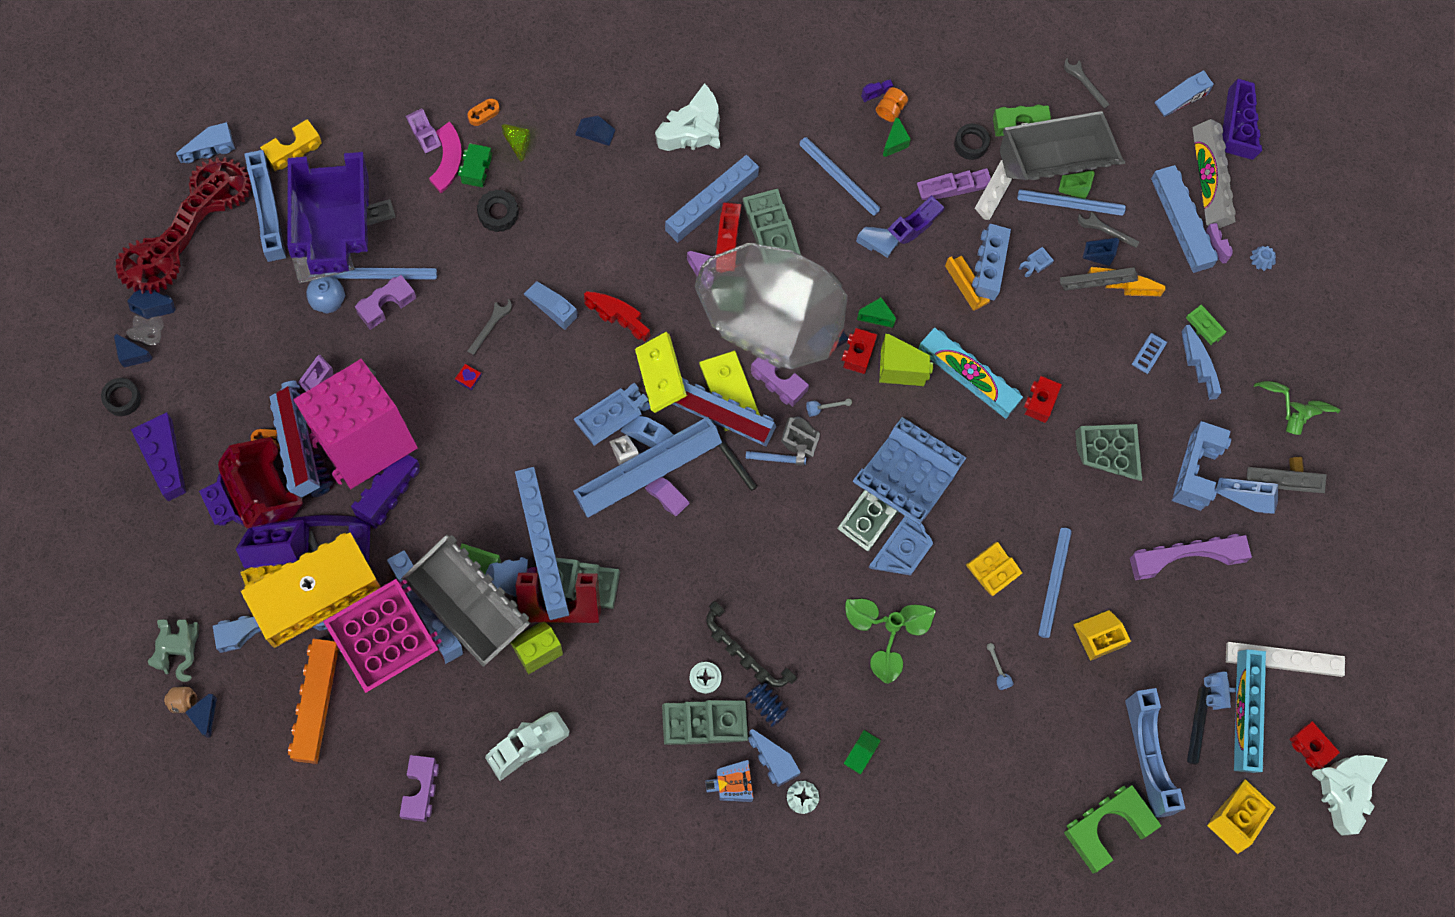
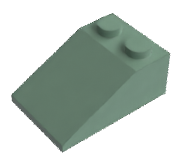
M864 490L837 529L866 551H869L894 521L899 512Z

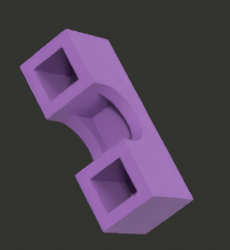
M400 275L399 277L392 278L384 287L376 289L368 298L361 299L355 306V309L371 330L386 320L381 310L384 303L392 301L397 303L402 309L415 300L416 295L411 286Z
M766 349L751 364V374L755 379H761L769 391H775L783 403L790 404L793 407L808 391L809 385L795 373L786 380L778 378L775 375V371L780 367L781 361Z
M410 755L407 777L419 780L421 782V790L415 796H403L400 811L401 819L426 822L427 817H431L432 805H429L430 797H434L436 789L433 779L434 776H438L439 764H436L435 758Z

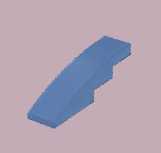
M1186 325L1182 330V338L1188 366L1196 367L1198 383L1206 382L1209 400L1217 399L1221 394V389L1210 356L1192 327Z

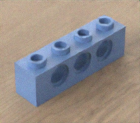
M989 224L987 229L982 231L980 240H983V243L978 250L980 260L977 261L975 266L977 276L974 277L972 282L974 292L979 297L995 300L1000 292L1011 229Z

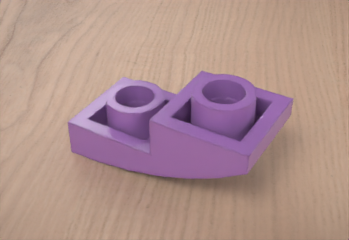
M1217 223L1210 224L1205 232L1210 237L1211 246L1216 250L1218 259L1222 263H1227L1232 256V247L1229 246L1228 239L1221 240L1222 234L1221 230H1218Z

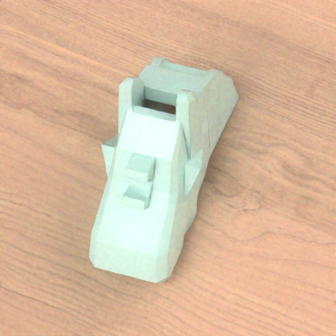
M705 83L689 105L681 108L678 112L671 110L667 116L670 122H662L656 130L655 135L659 149L671 151L691 146V149L695 150L696 147L708 144L717 149L720 147L718 139L719 108L713 93Z
M550 712L533 723L522 722L518 729L510 731L507 738L490 750L486 755V760L499 781H501L525 762L546 752L551 746L558 744L568 737L569 729L558 712ZM521 740L524 747L518 751L514 743Z
M1356 755L1341 759L1330 767L1312 771V775L1321 782L1322 794L1324 795L1321 800L1322 802L1328 801L1330 804L1328 810L1332 814L1333 825L1341 835L1359 834L1366 822L1362 814L1370 815L1375 807L1370 802L1372 785L1387 759L1369 755Z

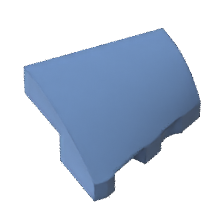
M867 226L858 234L856 240L857 243L871 251L874 249L887 258L900 243L887 229Z
M521 557L517 561L506 560L503 563H492L489 565L485 575L489 574L493 578L492 583L497 588L501 587L505 593L517 597L515 586L518 573L527 572L528 560Z

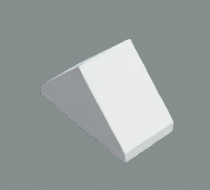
M628 435L610 441L619 465L638 455V451Z

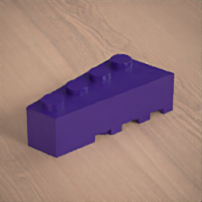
M1237 79L1228 90L1222 136L1226 146V153L1253 160L1262 151V145L1259 143L1260 130H1258L1257 126L1259 119L1255 108L1257 105L1255 84L1241 79Z
M166 412L131 429L165 499L170 501L185 494L186 489L180 466L173 420Z
M407 454L383 469V474H377L373 479L370 490L365 488L361 493L362 498L360 502L357 503L355 501L351 505L356 517L375 529L378 525L381 526L387 518V512L390 509H394L397 505L399 495L401 493L404 494L408 489L410 479L418 475L420 471L418 460Z

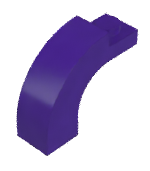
M931 195L910 216L906 218L900 216L887 230L901 244H906L933 224L932 221L945 208Z

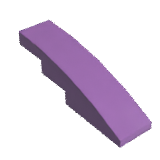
M986 168L970 173V170L955 175L948 173L918 182L917 186L922 200H927L931 195L935 199L986 189L991 178Z

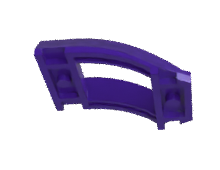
M320 515L295 517L288 520L304 521L305 550L303 554L308 553L309 527L349 526V533L352 534L369 564L370 525L353 516Z

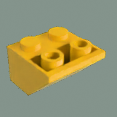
M1110 610L1074 624L1090 661L1121 649L1131 642L1123 623Z

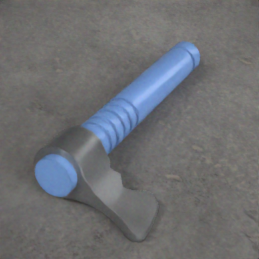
M796 445L798 450L796 456L746 451V459L789 462L804 466V464L806 465L805 450L807 445Z

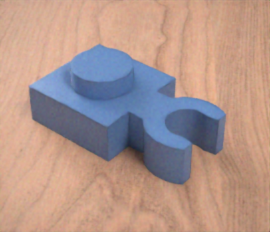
M1041 247L1029 255L1028 261L1021 263L1019 269L1028 268L1029 271L1026 272L1025 277H1029L1034 269L1039 273L1051 265L1054 260Z

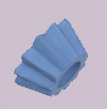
M1261 246L1252 251L1253 255L1250 256V259L1253 260L1252 265H1256V269L1261 268L1265 271L1267 268L1272 269V265L1276 264V255L1272 248Z

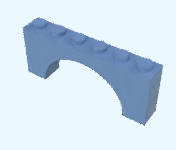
M1157 689L1136 691L1125 702L1151 812L1156 818L1172 816L1184 810L1185 805L1181 788H1176L1171 782L1161 755L1157 729V719L1161 705Z

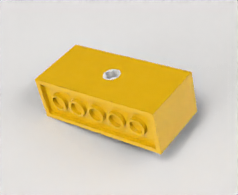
M351 533L340 534L336 537L335 541L320 545L317 548L318 550L312 553L303 554L294 563H286L281 567V570L266 574L262 580L247 584L244 587L245 589L241 591L265 639L273 648L320 624L381 588Z

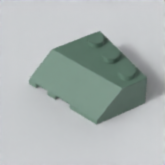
M1137 424L1080 426L1075 431L1077 451L1083 465L1142 481Z

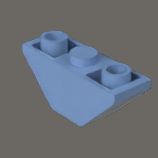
M638 416L621 429L622 433L651 448L673 436L663 425L642 416Z

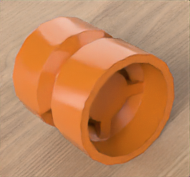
M891 87L877 105L876 113L888 122H894L895 118L899 116L901 110L907 104L908 97L901 90Z

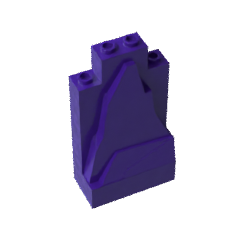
M363 152L344 153L346 166L312 169L309 167L307 157L288 158V250L291 258L307 257L310 275L349 271V253L368 251L367 207H369V179Z

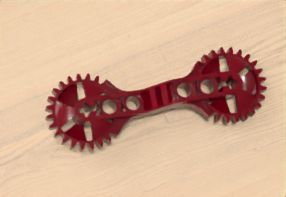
M216 157L215 162L209 159L208 164L202 161V167L196 166V171H192V176L189 177L190 195L181 203L171 226L160 237L143 238V243L136 240V245L129 243V249L123 247V253H118L119 259H116L117 265L115 267L121 283L126 284L127 289L133 287L134 292L141 289L142 294H144L145 290L152 294L153 289H156L159 293L160 287L167 289V283L173 285L172 279H177V273L180 272L179 254L189 244L198 223L208 213L225 211L226 206L233 209V204L240 206L239 201L245 202V197H249L251 181L249 173L246 172V167H241L240 162L234 164V159L227 162L226 157L222 161ZM206 172L212 173L207 179L202 176ZM230 185L239 192L237 195L232 196L229 194L231 190ZM134 253L139 255L137 264L130 258ZM161 271L166 274L162 279L156 277ZM142 278L148 279L147 283H142Z

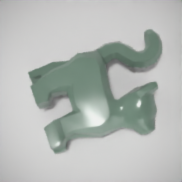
M158 620L157 625L160 628V633L155 641V652L148 659V664L155 669L164 670L165 674H169L170 664L168 656H185L186 660L179 664L176 669V677L182 682L191 680L192 677L184 674V670L191 666L194 660L193 653L198 638L199 624L194 622L188 626L186 620H177L179 633L171 634V626L168 624V621Z

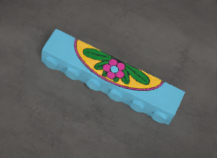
M934 328L920 343L919 350L930 355V360L1005 419L1020 404L1023 396H1021L1017 389L1007 385L1002 377L994 375L988 366L980 364L975 356L966 353L957 342H952L948 339L943 331Z
M1246 649L1237 652L1234 771L1263 772L1266 651Z

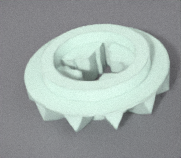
M710 662L696 664L690 672L691 686L697 692L704 694L714 692L721 683L720 670ZM705 670L707 676L711 677V679L707 681L706 686H704L703 680L700 679V677L703 676Z
M797 781L790 786L787 792L788 805L797 813H809L816 808L819 802L818 790L807 781ZM803 789H805V795L810 798L805 799L802 806L801 799L794 795H801Z

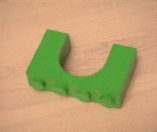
M1132 785L1128 788L1122 786L1114 792L1117 796L1111 800L1109 797L1098 803L1101 807L1094 811L1091 808L1082 814L1084 819L1080 822L1075 819L1067 825L1068 830L1064 834L1093 874L1113 861L1097 835L1099 820L1105 814H1117L1125 818L1140 839L1147 837L1161 827V824Z

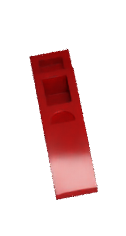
M723 203L717 239L715 270L731 272L734 270L741 204Z
M587 291L584 293L585 305L591 310L595 309L602 320L605 322L609 321L612 324L617 320L622 327H628L632 331L633 336L639 340L642 339L646 342L650 337V329L640 322L641 313L635 308L605 294Z

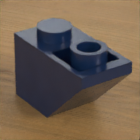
M138 289L127 301L131 312L146 319L171 314L176 310L171 297L161 295L154 289L152 294L148 290H145L144 294H142L141 289Z

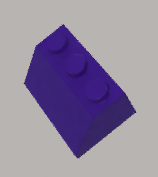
M304 521L270 523L248 528L236 548L244 568L276 566L289 562L294 563L299 560L305 550Z

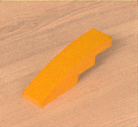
M1091 267L1087 274L1114 269ZM1139 275L1138 281L1106 285V288L1124 289V295L1161 296L1165 291L1164 285Z

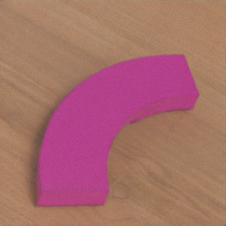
M450 122L436 131L443 147V157L439 168L429 178L430 182L440 193H443L452 184L462 161L460 139Z

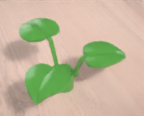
M1263 381L1254 384V387L1260 386L1273 392H1282L1286 396V420H1289L1286 431L1292 434L1301 435L1306 420L1314 415L1322 414L1323 411L1337 413L1341 411V409L1322 401H1309V405L1290 402L1288 392L1290 388L1277 382ZM1290 405L1294 407L1297 411H1299V413H1292L1291 416Z
M847 599L845 604L847 618L851 625L858 630L866 631L870 629L872 623L886 622V629L891 632L886 652H876L871 658L870 666L873 673L884 683L888 684L895 681L903 668V660L900 654L890 653L896 632L902 626H906V630L912 635L919 636L925 634L931 627L936 610L922 605H909L904 607L900 613L893 612L889 617L885 616L883 619L875 620L878 617L879 611L872 601L867 599Z

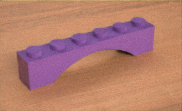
M1233 534L1226 539L1215 537L1209 539L1208 542L1196 540L1189 545L1178 543L1172 545L1171 548L1159 546L1154 548L1153 551H1146V549L1137 550L1130 557V562L1135 580L1155 577L1167 564L1184 557H1209L1227 565L1245 563L1252 556L1246 535L1239 536V534Z

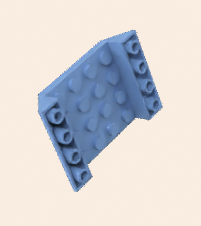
M902 417L864 469L862 468L854 478L853 483L916 524L921 525L953 480L966 457Z

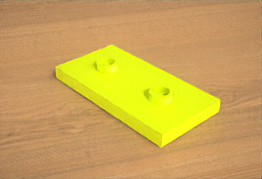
M665 332L635 349L651 411L655 413L687 396L670 334Z
M735 351L699 363L710 394L716 392L722 396L721 399L726 401L729 399L739 403V407L744 409L749 407L760 416Z

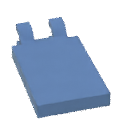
M633 383L625 391L620 388L574 418V421L590 442L596 445L640 416V410L646 411L651 407L647 402L648 398L644 394L641 395L638 391L639 388Z

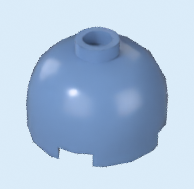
M329 275L314 278L309 283L306 291L310 306L314 310L326 314L339 309L345 298L344 288L338 279Z

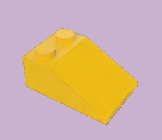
M1245 779L1218 809L1207 826L1232 850L1239 854L1252 845L1276 807Z

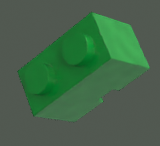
M469 143L468 150L465 149L463 154L464 164L460 166L458 172L462 184L484 187L487 176L485 169H489L492 158L490 147Z

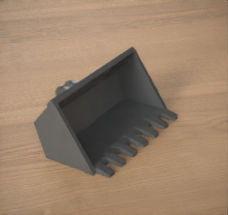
M1102 111L1005 127L1003 130L1004 136L1000 147V154L1007 178L1037 180L1040 177H1053L1056 174L1065 175L1069 174L1068 172H1081L1084 169L1093 170L1097 169V167H1109L1112 164H1125V160L1122 159Z
M446 535L401 579L407 581L406 584L410 586L412 591L484 667L530 624L528 622L529 617L525 613L521 614L516 609L517 604L513 600L509 601L504 596L505 591L501 587L497 588L492 583L493 578L489 574L485 575L480 570L481 566L477 561L473 563L468 557L469 553L465 548L460 549L453 535Z

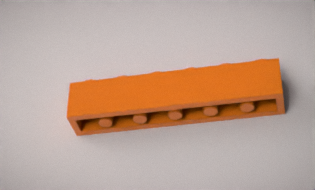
M313 639L312 644L308 645L307 656H309L308 664L304 665L303 670L305 681L301 684L299 692L302 697L301 702L296 706L298 718L297 723H294L292 727L294 739L288 748V755H290V759L293 761L318 764L339 647L335 641Z

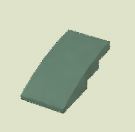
M778 189L742 199L765 265L801 255L791 220L788 218Z
M556 558L566 602H571L576 598L575 586L578 573H597L601 607L614 609L620 576L619 569L604 568L596 564L579 563L578 560ZM539 579L540 591H541V593H542V595H543L542 587H541V583H540V579Z
M708 700L706 702L664 703L662 705L664 745L748 741L745 701Z

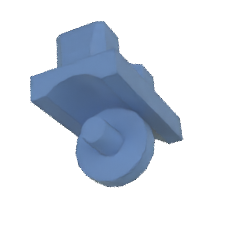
M1227 672L1213 673L1204 677V685L1211 688V695L1206 697L1207 706L1213 707V710L1231 708L1230 693H1235L1236 688L1229 687Z

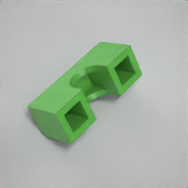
M1035 105L1033 107L1018 106L1016 108L1001 107L995 109L993 115L995 136H1004V128L1016 126L1017 122L1029 124L1051 120L1049 106Z

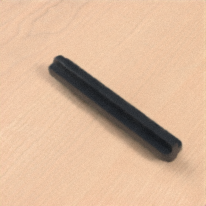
M1205 687L1198 689L1187 762L1193 765L1199 763L1208 708L1206 697L1210 695V689Z

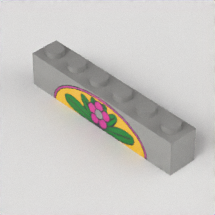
M1210 119L1192 128L1206 224L1209 226L1210 224L1217 223L1219 229L1234 223L1236 212L1232 202L1233 193L1230 189L1231 179L1227 169L1228 160L1225 156L1226 146L1222 136L1223 128L1221 124Z

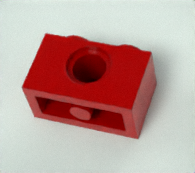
M858 328L855 329L854 334L850 333L847 342L850 347L849 350L844 351L842 361H845L843 368L865 374L877 334ZM859 348L863 352L857 353L854 351V349Z
M1040 376L1038 382L1034 381L1030 391L1033 394L1031 398L1027 397L1024 408L1027 409L1024 415L1046 423L1062 384ZM1041 396L1045 399V401L1042 402L1038 400L1037 397Z
M1313 721L1306 724L1290 738L1292 747L1297 752H1301L1306 758V763L1316 770L1323 768L1340 753ZM1310 743L1316 746V752L1311 750Z

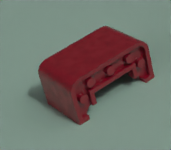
M272 437L229 445L218 462L219 472L246 528L291 519L303 504L300 496L290 491L287 493L286 488L281 483L278 471L275 470L272 464L278 454V447Z

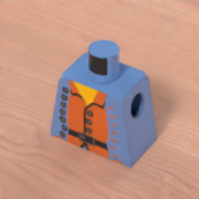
M748 760L716 770L717 779L705 780L706 792L718 791L719 800L753 801Z

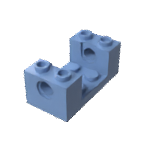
M1201 421L1191 432L1173 494V502L1201 511L1205 506L1209 505L1211 500L1215 499L1217 493L1215 489L1216 482L1196 476L1200 467L1197 462L1198 459H1201L1202 455L1214 460L1218 455H1222L1231 443L1229 430Z

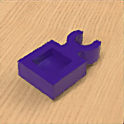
M886 80L882 84L880 82L870 83L863 88L861 97L864 102L880 97L881 94L886 93L889 88L893 87L891 80Z

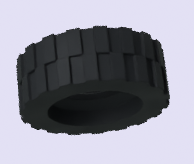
M498 189L488 191L487 194H484L479 199L477 213L479 221L484 228H487L489 231L504 232L515 225L519 214L518 205L514 196H511L509 192ZM501 203L505 205L507 213L503 218L494 219L490 216L489 208L493 204Z

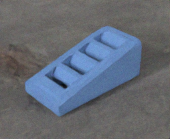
M1150 333L1131 365L1148 374L1167 342ZM1152 342V343H1154L1155 345L1159 346V348L1156 349L1155 347L1151 346L1149 343ZM1149 348L1150 350L1155 352V355L1149 353L1145 349ZM1142 354L1147 355L1148 357L1152 358V360H1147L1146 358L1142 357ZM1139 359L1148 364V367L1146 368L1138 363Z

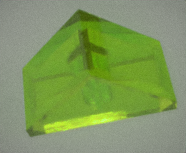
M507 124L501 125L502 133L519 161H523L530 141V130Z

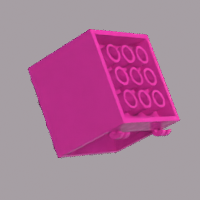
M362 359L293 399L312 431L309 435L312 446L318 448L316 443L319 442L336 468L332 473L333 477L340 485H342L340 480L343 478L350 490L417 449L396 405Z
M397 579L391 581L323 621L365 693L438 650L436 645L442 642L440 638L436 641L432 640L438 633L435 631L429 635L405 593L411 590L410 586L404 590L401 588V586L407 583L405 579L400 583Z

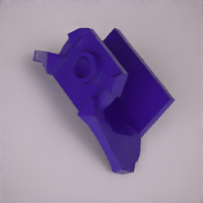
M219 473L216 483L199 491L215 525L225 526L233 520L244 526Z

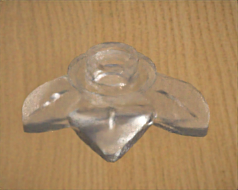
M135 315L133 328L126 330V333L132 340L143 341L147 345H155L161 340L160 332L164 327V323L160 316L151 317L150 320Z

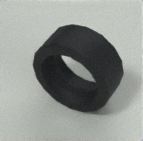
M971 123L962 126L958 130L954 141L956 152L961 157L969 160L981 158L989 146V133L979 124ZM966 134H974L980 137L982 140L981 148L973 150L965 147L961 142L962 137Z
M116 378L106 383L103 387L101 401L111 414L127 416L139 407L141 395L132 381L126 378ZM121 387L130 389L132 398L128 404L121 407H115L111 404L110 395L114 390Z

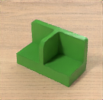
M1202 305L1186 317L1196 328L1197 336L1201 334L1210 345L1220 341L1226 334L1223 327Z

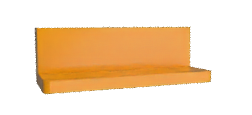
M952 256L949 257L945 267L973 311L988 304L990 299L979 297L975 294L974 287H972L975 276L963 257L960 256L956 259H953Z

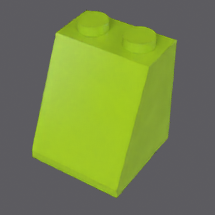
M885 334L881 346L879 382L924 386L926 380L930 379V374H932L933 362H930V355L890 334Z
M545 622L538 623L517 635L510 642L528 675L563 655L559 640L552 628Z

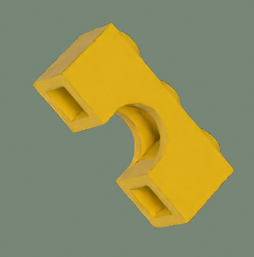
M308 119L292 128L296 140L291 145H282L275 138L260 147L274 171L286 168L288 166V158L303 157L305 153L310 150H316L322 144L319 134Z

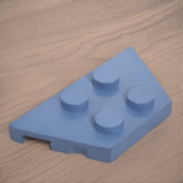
M905 516L869 565V568L911 575L933 545L931 538L925 532L923 524L918 525Z

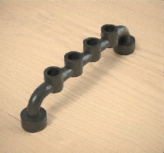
M715 601L708 606L711 610L707 614L706 622L709 629L713 632L711 637L717 643L723 641L727 645L725 650L734 657L737 654L742 659L739 663L746 670L752 668L756 672L754 677L761 684L766 681L772 687H783L788 682L793 684L797 680V677L787 668L780 673L783 676L781 679H774L715 624V616L721 617L725 610Z

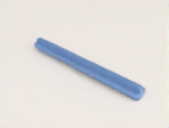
M807 137L800 141V146L873 216L880 211V207Z
M1022 189L1018 191L1017 196L1018 200L1115 215H1124L1125 205Z
M349 268V271L325 273V275L336 279H392L402 275L404 279L435 280L437 279V269Z
M1061 528L1059 532L1038 633L1042 638H1049L1072 532L1068 528Z

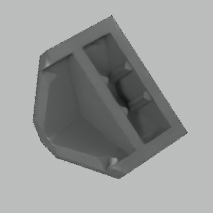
M790 417L787 420L781 442L789 451L795 453L798 452L796 445L806 444L805 456L813 457L820 433L801 417Z

